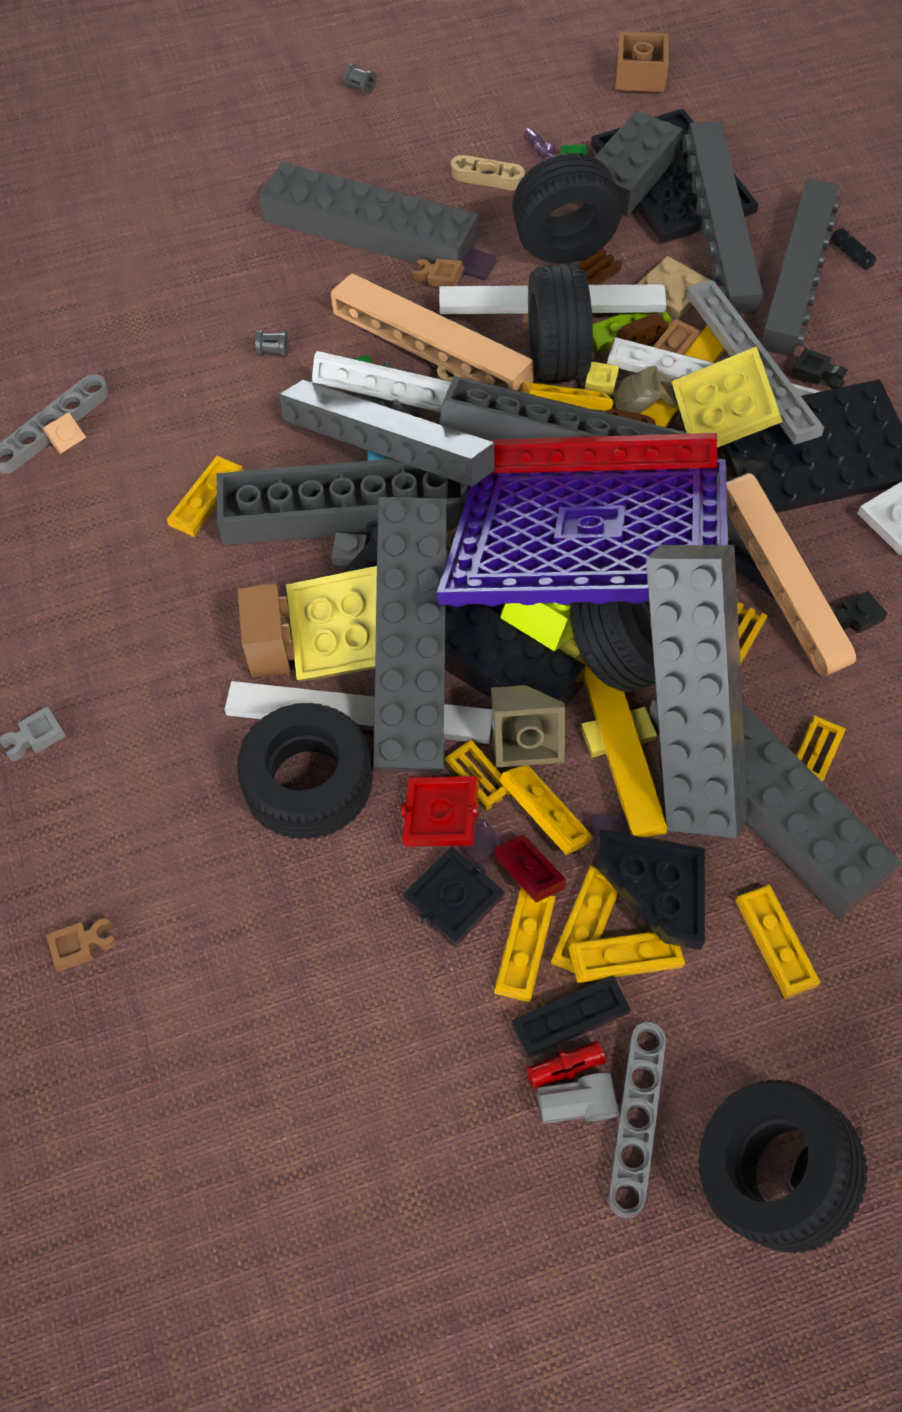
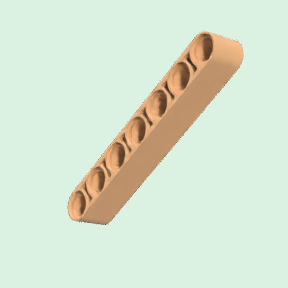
M747 473L727 481V515L814 669L819 675L825 677L854 664L856 654L851 642L755 476Z

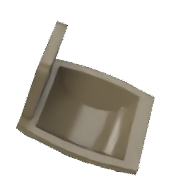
M656 366L647 367L634 376L630 375L614 390L617 410L640 414L660 398L673 407L678 405L672 382L661 374ZM661 383L667 387L670 395L665 391L664 387L661 386Z

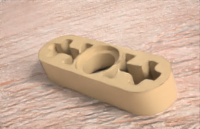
M466 155L456 156L451 161V176L460 182L516 190L519 182L525 175L524 168L513 163ZM491 171L493 174H482V172Z

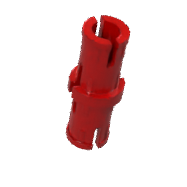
M595 1040L590 1044L568 1052L562 1049L556 1052L557 1056L531 1066L528 1065L525 1068L529 1082L534 1091H536L539 1087L549 1085L564 1078L566 1081L575 1079V1074L606 1064V1059L601 1045Z

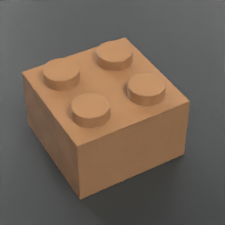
M619 31L615 90L626 92H665L669 66V33Z
M277 583L237 588L241 642L251 677L259 678L290 674V661L295 659L286 595L280 596Z

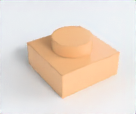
M69 412L42 429L59 454L64 453L86 438Z

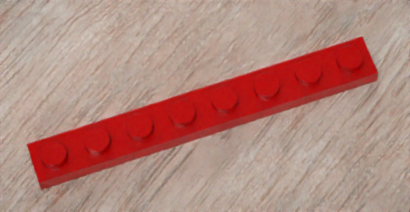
M717 433L488 440L494 442L495 470L491 473L717 468Z

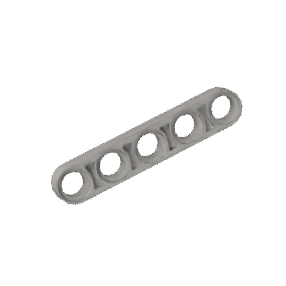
M96 374L84 377L0 442V458L7 454L13 455L11 460L0 462V472H14L51 443L42 430L45 427L43 426L45 422L52 419L56 420L68 412L75 422H78L102 403L109 394L105 379ZM92 386L101 387L97 392L87 391ZM70 403H80L75 409H66V406ZM27 437L36 438L30 444L21 443Z
M652 1022L639 1024L633 1030L629 1043L608 1193V1203L611 1210L622 1218L637 1216L643 1209L647 1196L666 1046V1036L663 1029ZM643 1032L653 1033L658 1039V1047L653 1051L643 1050L638 1045L637 1036ZM638 1069L649 1071L653 1076V1085L648 1089L638 1088L632 1081L633 1072ZM633 1107L642 1108L648 1115V1124L643 1128L633 1127L627 1120V1111ZM628 1146L638 1148L643 1155V1164L638 1168L627 1167L621 1159V1152L624 1148ZM630 1187L637 1193L638 1204L635 1208L624 1209L618 1205L615 1194L619 1188Z

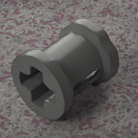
M351 63L344 72L343 83L349 88L353 86L359 88L362 93L368 95L374 89L376 74L370 70L367 72L363 71L356 64Z
M257 330V355L263 356L264 353L281 354V357H287V331L264 333L263 330Z

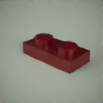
M524 834L495 846L494 857L535 903L565 889L567 879Z

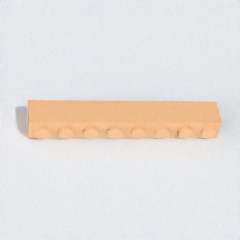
M353 273L330 292L335 315L438 366L441 365L446 370L456 373L463 378L519 392L522 383L534 382L533 359Z

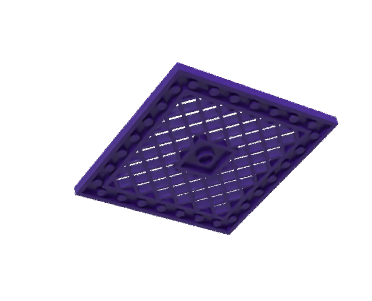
M717 459V468L490 473L473 487L470 486L437 590L438 605L450 604L451 606L461 607L467 604L498 606L502 603H520L529 606L537 603L568 605L573 602L605 604L618 601L639 604L649 601L646 558L660 545H728L726 459Z

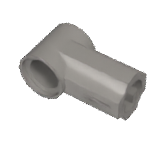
M608 1073L587 1075L573 1083L537 1088L538 1104L543 1124L584 1118L587 1122L608 1120L619 1115L612 1077Z

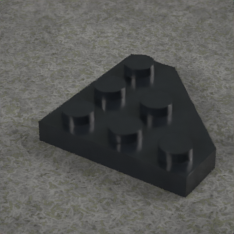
M600 829L597 836L595 865L598 871L665 944L701 950L705 944V848Z

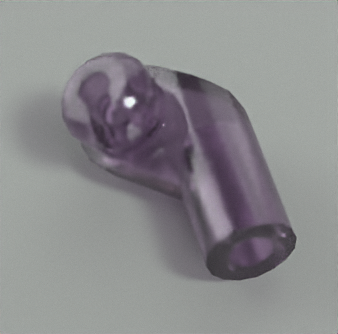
M532 128L524 132V139L540 158L547 159V156L554 155L555 147L553 142L548 141L545 143L544 139Z

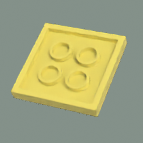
M757 346L671 381L686 433H717V448L783 422Z
M377 566L286 584L298 681L304 682L375 668Z

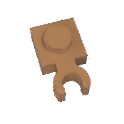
M437 258L434 264H430L428 260L420 259L417 261L420 271L413 270L412 275L414 281L419 283L428 281L431 287L456 286L464 271L462 261Z
M104 918L96 921L89 930H86L84 924L80 922L47 934L46 937L54 968L61 972L93 960L92 949L98 947L102 950H108L115 947L117 941L113 935L107 938H100L104 930L112 928L109 919Z

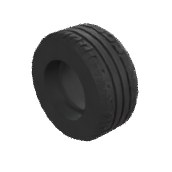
M563 153L540 161L521 179L512 200L515 224L520 241L525 249L534 257L555 264L581 261L601 250L613 237L622 217V204L611 172L600 160L580 153ZM572 202H584L579 209L568 215L549 216L562 205Z
M577 264L548 265L547 267L535 268L530 273L528 284L529 336L535 374L537 378L544 382L582 379L590 371L593 350L592 308L586 273Z
M628 601L608 602L605 604L573 602L570 604V621L575 642L587 666L598 679L606 685L624 692H632L656 683L649 601L639 604L629 603Z
M296 703L280 707L276 711H272L262 717V720H259L252 726L239 749L237 774L246 803L254 817L263 826L273 830L276 834L284 837L288 836L292 839H316L319 836H328L327 834H333L336 832L335 830H341L343 826H347L350 821H353L356 815L360 814L361 808H364L366 805V801H368L373 773L367 740L360 727L357 726V723L336 708H330L327 705L323 706L319 703ZM302 752H320L330 756L338 763L334 774L325 783L313 789L291 790L274 781L275 774L281 764L293 755Z
M762 1080L756 1084H748L747 1087L744 1086L738 1092L732 1093L713 1113L711 1120H709L704 1130V1136L700 1143L701 1147L699 1148L700 1157L698 1165L700 1166L698 1170L699 1175H701L700 1183L703 1186V1193L706 1195V1200L711 1205L713 1212L716 1213L719 1220L723 1221V1224L731 1228L735 1233L763 1247L781 1253L789 1252L796 1254L797 1252L804 1253L807 1250L813 1251L817 1247L825 1246L826 1242L834 1241L835 1237L838 1238L842 1234L841 1231L846 1230L849 1227V1222L854 1220L855 1217L853 1215L855 1212L858 1213L860 1209L859 1205L863 1202L864 1197H862V1194L866 1191L865 1183H867V1176L865 1175L867 1173V1165L865 1164L867 1159L866 1155L863 1154L864 1146L861 1144V1139L856 1134L857 1131L851 1125L849 1119L817 1093L801 1084L792 1083L787 1080H766L765 1082ZM794 1130L802 1131L808 1147V1164L801 1182L786 1197L772 1202H764L756 1181L757 1163L763 1149L773 1138L782 1133Z

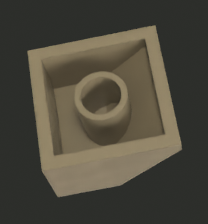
M526 685L491 688L492 732L496 768L565 763L564 702Z

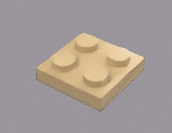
M667 256L636 285L664 284L667 304L666 312L679 320L693 307L686 296L687 287L710 281V279Z

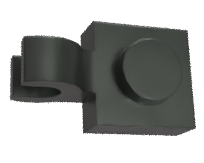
M805 348L794 364L791 375L815 384H819L823 379L828 387L835 389L844 385L845 380L843 378L848 369L843 366L832 365V357Z
M866 591L842 602L839 610L835 611L834 615L843 630L853 626L857 633H860L883 622L887 612L872 594Z

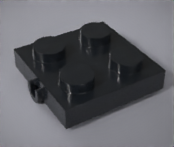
M451 846L402 896L403 900L421 916L422 921L426 920L430 928L434 927L456 947L504 898L505 891L485 875L486 871L482 865L477 862L472 864Z

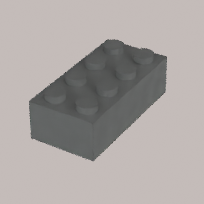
M637 110L594 157L604 163L611 172L621 200L622 215L626 217L678 157L682 136V128Z

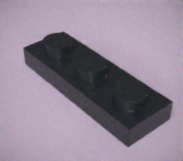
M613 975L512 1020L511 1025L528 1059L630 1013L631 1008Z

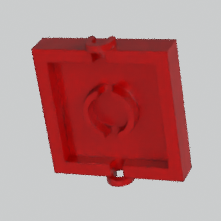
M477 776L409 778L406 803H403L401 806V814L404 818L402 842L405 847L474 846L476 817L479 816L477 808H479V781Z

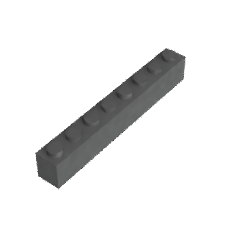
M722 122L690 123L687 135L683 136L682 147L683 152H687L688 173H692V192L697 195L696 209L697 214L701 215L702 236L706 237L707 258H711L712 280L716 281L717 286L738 314L756 313L763 296V291Z
M808 178L806 180L761 344L768 352L793 357L796 345L802 346L806 329L801 328V326L808 325L812 310L806 307H812L817 289H812V286H818L822 270L817 268L823 267L827 251H822V249L827 250L832 234L826 231L832 232L836 219L835 214H837L841 197L836 196L838 184Z
M302 380L280 393L283 421L471 487L495 470L494 442L306 380Z

